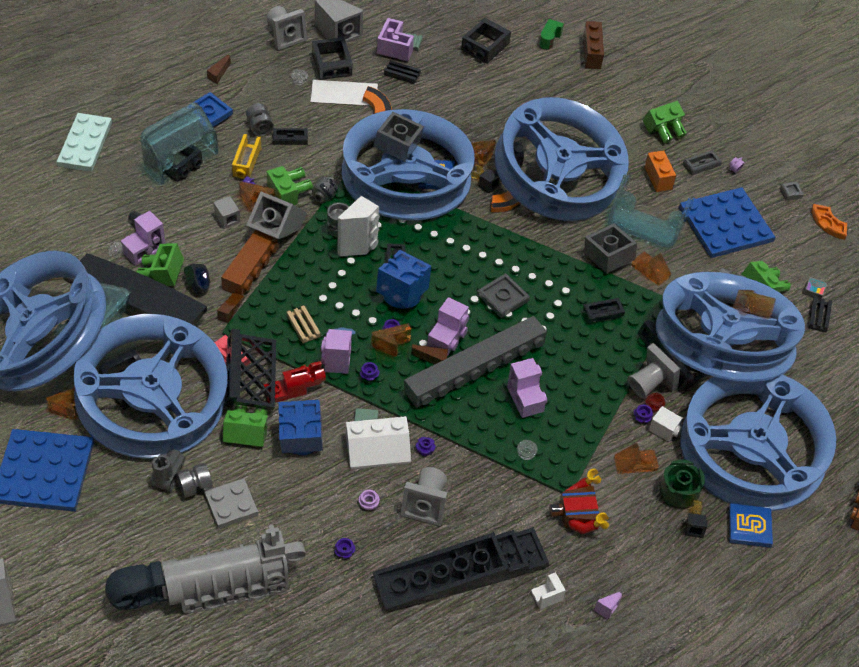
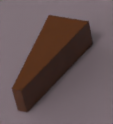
M226 55L207 70L208 79L218 84L231 64L230 55Z
M233 292L217 310L218 320L229 323L244 300V296Z
M412 344L411 355L435 365L447 359L448 349Z

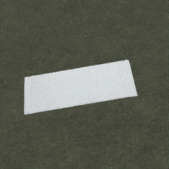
M313 80L311 102L370 105L363 101L364 93L367 86L377 89L378 84Z

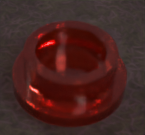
M652 393L646 398V405L651 407L652 411L658 412L662 406L665 407V399L659 393Z

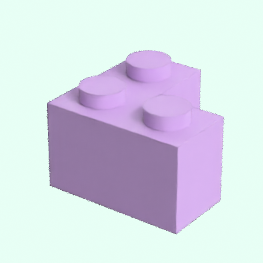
M387 18L377 38V54L405 61L409 60L413 52L414 36L403 33L402 21Z
M151 211L134 219L136 232L121 240L123 254L135 266L142 262L144 254H156L159 244H165L163 223Z
M448 297L439 309L437 324L428 334L427 347L448 349V355L451 351H455L461 337L464 338L468 331L466 324L469 320V307Z
M328 330L321 346V363L325 364V372L348 374L352 331Z
M533 358L512 363L510 366L507 388L522 418L544 412L545 404L547 403V396L539 387L542 371L540 366L536 365Z

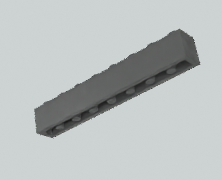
M532 316L405 379L404 392L416 408L426 405L431 400L439 396L442 397L449 391L460 388L471 380L478 379L482 374L492 372L498 366L507 364L514 358L523 356L534 348L541 347L545 343L547 331Z

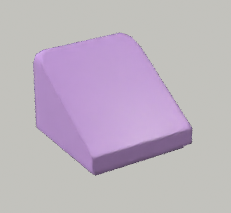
M617 592L599 599L596 602L594 611L606 619L610 618L620 603L622 593Z

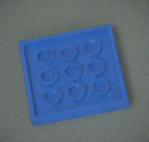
M742 187L681 202L679 205V209L710 258L764 245L775 240V235Z
M12 429L0 467V504L76 512L95 442L94 438Z

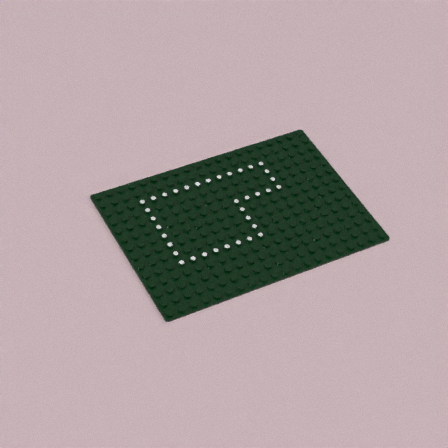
M341 180L337 185L338 192L334 198L320 206L223 329V335L227 337L232 329H238L240 334L276 340V360L294 369L303 365L308 367L311 363L321 361L322 340L326 337L329 329H353L355 334H352L348 374L325 372L326 380L324 383L397 417H407L408 422L562 493L580 480L630 389L627 380L628 376L640 371L646 360L647 345L637 332L645 321H656L658 314L663 309V295L611 273H606L602 269L458 208L444 215L424 220H401L379 214L378 245L376 248L363 255L339 256L338 237L332 236L327 230V210L334 203H344L350 207L356 201L349 194L343 180ZM396 182L380 185L385 189L395 192L420 193ZM387 244H405V252L431 265L429 289L421 295L419 303L413 307H393L385 301L382 294L376 292L378 269L387 261ZM391 248L390 258L393 259L394 248ZM506 273L530 296V301L500 318L477 295V290ZM448 297L469 307V320L466 324L468 331L465 337L459 339L455 351H451L447 358L532 316L547 331L545 343L541 347L534 348L525 355L518 356L511 362L498 366L492 372L482 374L478 379L471 380L462 387L455 388L446 395L431 400L426 405L416 408L404 392L405 379L434 365L411 355L412 344L427 346L428 334L437 324L439 309ZM619 298L625 311L624 316L588 322V317H586L585 311H583V304ZM301 306H305L320 331L319 338L302 343L287 317V311L294 312V309L298 308L299 310ZM301 314L306 324L308 325L310 331L312 332V334H314L306 319L304 318L303 314ZM297 316L294 317L305 337H308ZM395 319L399 322L401 333L398 336L388 337L386 333H383L382 327L387 320ZM242 341L243 345L249 348L253 347L249 342ZM263 344L260 346L266 354L271 351L270 345ZM533 358L536 365H539L542 371L539 387L542 392H545L547 403L545 404L544 412L522 418L507 388L510 366L512 363ZM367 362L376 364L379 370V376L375 377L372 381H368L360 376L361 367ZM322 364L321 369H324V371L325 364Z

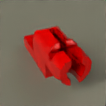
M321 361L311 363L308 367L303 365L296 369L282 372V380L275 381V403L307 395V387L324 382L326 376L324 369H321Z

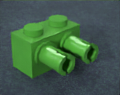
M678 101L651 109L642 119L649 134L658 131L663 144L673 140L668 127L672 126L678 139L687 135L681 123L685 114Z
M283 166L267 171V186L272 195L293 205L298 204L299 193L312 190L313 187L310 179L298 183L293 182L305 178V172L302 167L287 171Z
M159 244L156 254H144L142 264L143 266H151V268L140 267L137 273L166 286H175L184 261L178 244Z
M763 261L750 262L741 274L746 278L765 284L779 293L787 292L791 288L788 280L779 281L780 270L777 267L769 268Z
M236 405L234 411L228 410L223 422V442L263 447L267 437V409L259 411L260 408H255L254 413H247V406L240 408V405Z

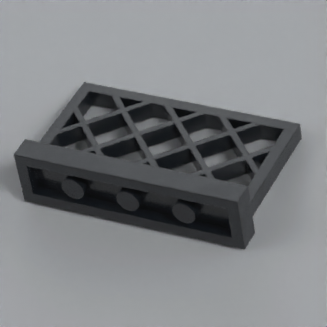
M676 315L677 319H678V320L681 322V324L686 328V326L682 323V321H681V320L679 319V317ZM647 320L643 323L637 333L647 347L654 343L680 368L678 388L681 392L694 383L712 377L691 368L674 357L660 342L656 333V321ZM689 370L696 372L697 376L693 377Z
M232 329L227 338V388L224 407L232 408L235 404L274 410L276 340L240 334V330ZM242 341L249 342L253 347L246 350L242 345ZM261 345H270L271 351L266 354L260 347ZM255 349L262 356L258 360L250 354ZM245 356L252 362L248 367L241 362V359ZM264 359L270 364V368L267 370L260 365V362ZM254 366L262 373L257 377L250 371ZM244 373L252 380L247 384L240 378ZM264 376L270 381V385L267 387L259 381ZM254 383L261 389L257 394L249 388ZM245 390L251 398L248 400L240 399V393ZM264 393L270 399V403L262 402L259 396Z

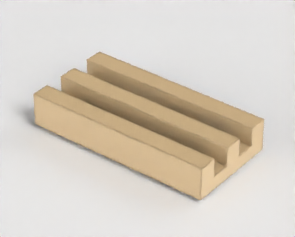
M301 306L299 310L298 308L294 309V312L287 311V317L302 343L320 337V331L305 306ZM301 314H303L304 318L306 319L314 334H312V332L310 331L308 325L306 324ZM297 316L308 337H305L294 317Z

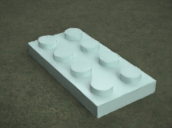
M77 113L58 157L57 166L92 172L112 125V118Z

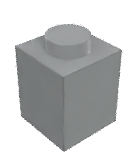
M231 196L214 202L215 216L223 228L240 223V210Z

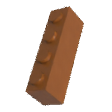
M255 229L222 275V289L244 295L246 291H249L254 279L259 277L263 266L269 263L271 255L278 250L279 243L277 238Z

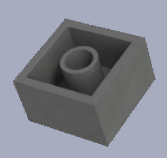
M392 112L377 131L374 147L405 162L419 144L424 126Z
M614 223L585 237L584 254L606 273L636 258L637 242Z

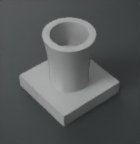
M276 6L268 12L267 23L273 27L275 47L278 50L307 41L305 14L302 9L287 13L285 8Z
M652 343L647 347L646 367L628 376L627 380L635 394L645 399L661 382L672 392L676 390L679 384L680 368Z
M434 467L423 468L419 473L418 484L406 482L401 516L441 526L447 492L442 491L447 483V477L441 470Z

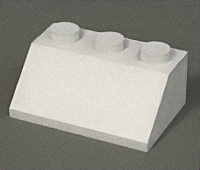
M360 196L338 217L339 256L363 255L376 248L378 245V220L380 217L378 205Z
M407 417L346 422V442L350 469L411 464Z

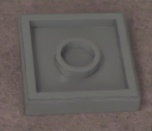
M506 273L477 290V295L500 318L530 301V296Z

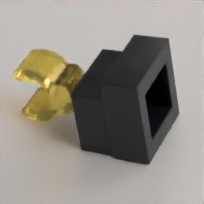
M477 165L476 171L472 170L471 177L479 179V187L488 193H491L501 184L497 170L494 172L489 169L484 171L481 166Z
M694 500L691 513H688L686 519L685 536L703 538L705 535L708 520H706L705 515H701L702 501Z

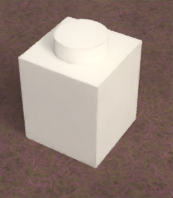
M662 406L653 417L649 431L670 442L674 436L678 437L683 428L680 426L683 418Z

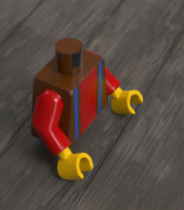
M590 469L587 473L588 478L581 479L562 492L560 504H550V516H562L565 528H570L581 534L598 530L599 526L602 529H607L609 523L605 520H608L609 517L606 513H599L594 486H591V483L599 484L601 482L599 475L593 478L599 472L596 469Z

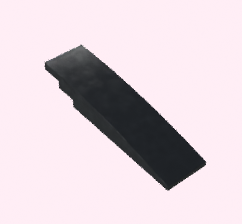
M88 253L80 260L87 273L96 278L102 285L106 296V303L130 316L160 314L175 317L195 325L207 312L206 305L133 270ZM63 277L64 280L71 284L74 279Z
M532 527L517 533L514 530L498 535L492 532L372 573L385 610L389 611L452 596L549 567V561L536 531Z

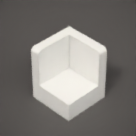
M555 572L548 575L546 584L532 589L531 594L538 607L543 609L563 601L566 590Z

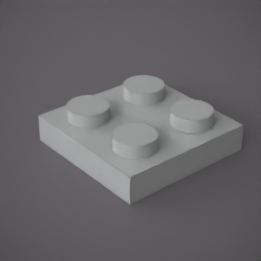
M244 478L204 491L218 529L258 516L257 507Z

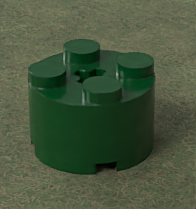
M675 460L664 470L659 489L664 502L668 506L685 508L694 506L698 501L705 483V476L700 468L698 469L693 465V462Z

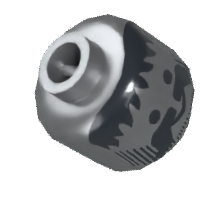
M331 177L319 178L312 187L314 199L321 203L331 201L338 192L337 183Z

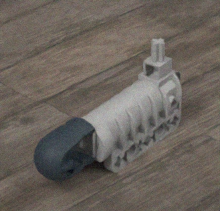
M269 525L266 534H262L261 540L255 541V544L247 546L240 544L238 548L228 550L223 548V551L215 553L208 551L205 555L196 557L189 555L190 558L178 561L176 559L162 561V566L160 561H156L148 566L142 564L118 569L108 577L105 594L109 603L116 609L131 610L150 605L153 601H167L168 592L170 605L181 603L184 613H196L285 592L289 588L287 563L303 559L306 556V552L302 542L284 544L281 530L279 531L278 527L274 528L273 525Z

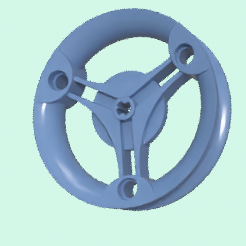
M549 97L524 103L508 118L495 148L496 170L508 192L531 211L556 220H584L601 213L614 199L628 172L629 160L627 149L615 127L597 111L569 99ZM541 122H558L574 127L590 137L600 148L581 146L567 137L557 136ZM526 136L537 149L535 154L536 161L544 172V181L533 182L519 167L514 155L513 144L515 137ZM601 168L602 172L608 177L604 187L589 196L567 197L566 193L560 188L564 181H573L580 178L586 169ZM550 177L557 180L556 185L549 183Z
M388 110L372 114L360 120L347 133L343 144L344 160L341 174L344 186L355 200L362 196L378 205L380 215L401 220L430 219L450 212L466 198L471 185V172L475 160L474 150L467 136L457 126L444 118L417 110ZM395 112L424 126L421 138L435 142L448 150L454 156L458 165L452 169L446 168L436 163L432 155L418 145L405 162L384 152L381 162L367 167L357 162V156L365 145L375 140L379 128L389 115ZM392 182L408 184L422 182L440 187L441 189L428 193L410 194L391 191L380 185Z
M62 251L40 252L25 257L0 272V315L10 313L5 326L7 338L0 351L1 390L23 391L40 386L56 378L85 353L98 334L106 311L105 292L98 280L87 273L84 265L75 256ZM60 277L74 279L70 292L52 297L47 294H38L28 297L32 287L41 282ZM71 317L67 325L53 341L34 355L24 359L31 348L44 338L53 327Z
M698 272L673 280L663 293V309L658 314L655 326L657 336L662 345L684 364L714 377L741 382L766 381L786 373L795 362L796 345L801 341L805 331V323L801 313L781 293L755 280L721 272ZM722 302L746 308L763 317L745 313L738 309L729 307ZM694 309L701 316V327L708 335L690 332L677 319L675 310ZM754 340H774L779 346L772 350L759 352L739 351L731 348L734 344H747Z
M140 314L121 318L101 328L89 348L76 361L74 369L76 411L83 426L93 438L105 447L122 455L141 459H154V457H158L161 454L167 455L168 451L173 449L184 453L205 440L215 429L221 418L227 388V369L224 358L208 335L196 326L181 319L160 314ZM140 340H159L163 342L164 347L153 358L141 359L132 363L124 372L98 374L96 370L100 361L119 346ZM170 352L174 356L168 363L164 360ZM196 357L208 375L210 384L209 396L206 405L200 413H185L177 401L181 394L182 381L175 368L181 358ZM104 397L124 399L127 404L136 410L155 413L168 426V431L143 433L121 427L107 418L98 408L96 402L98 398ZM170 407L176 418L173 419L166 409Z
M785 375L758 382L732 381L718 377L710 378L701 385L692 397L680 436L684 460L693 462L695 467L703 471L705 476L703 487L729 504L771 508V511L787 509L808 499L821 484L833 460L836 449L835 428L825 406L805 386ZM731 395H758L764 404L757 412H746L738 415L729 425L709 426L703 418L704 413L712 404ZM768 407L776 411L774 417L765 414ZM781 412H795L808 427L815 449L810 467H797L786 453L788 436L784 427L779 423ZM706 449L734 452L735 455L745 462L761 465L766 468L780 484L759 485L741 480L717 465Z

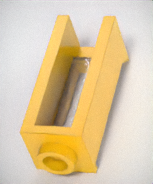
M243 134L232 163L233 177L245 179L247 176H251L259 152L262 150L261 137H257L255 144L251 145L248 144L247 134Z

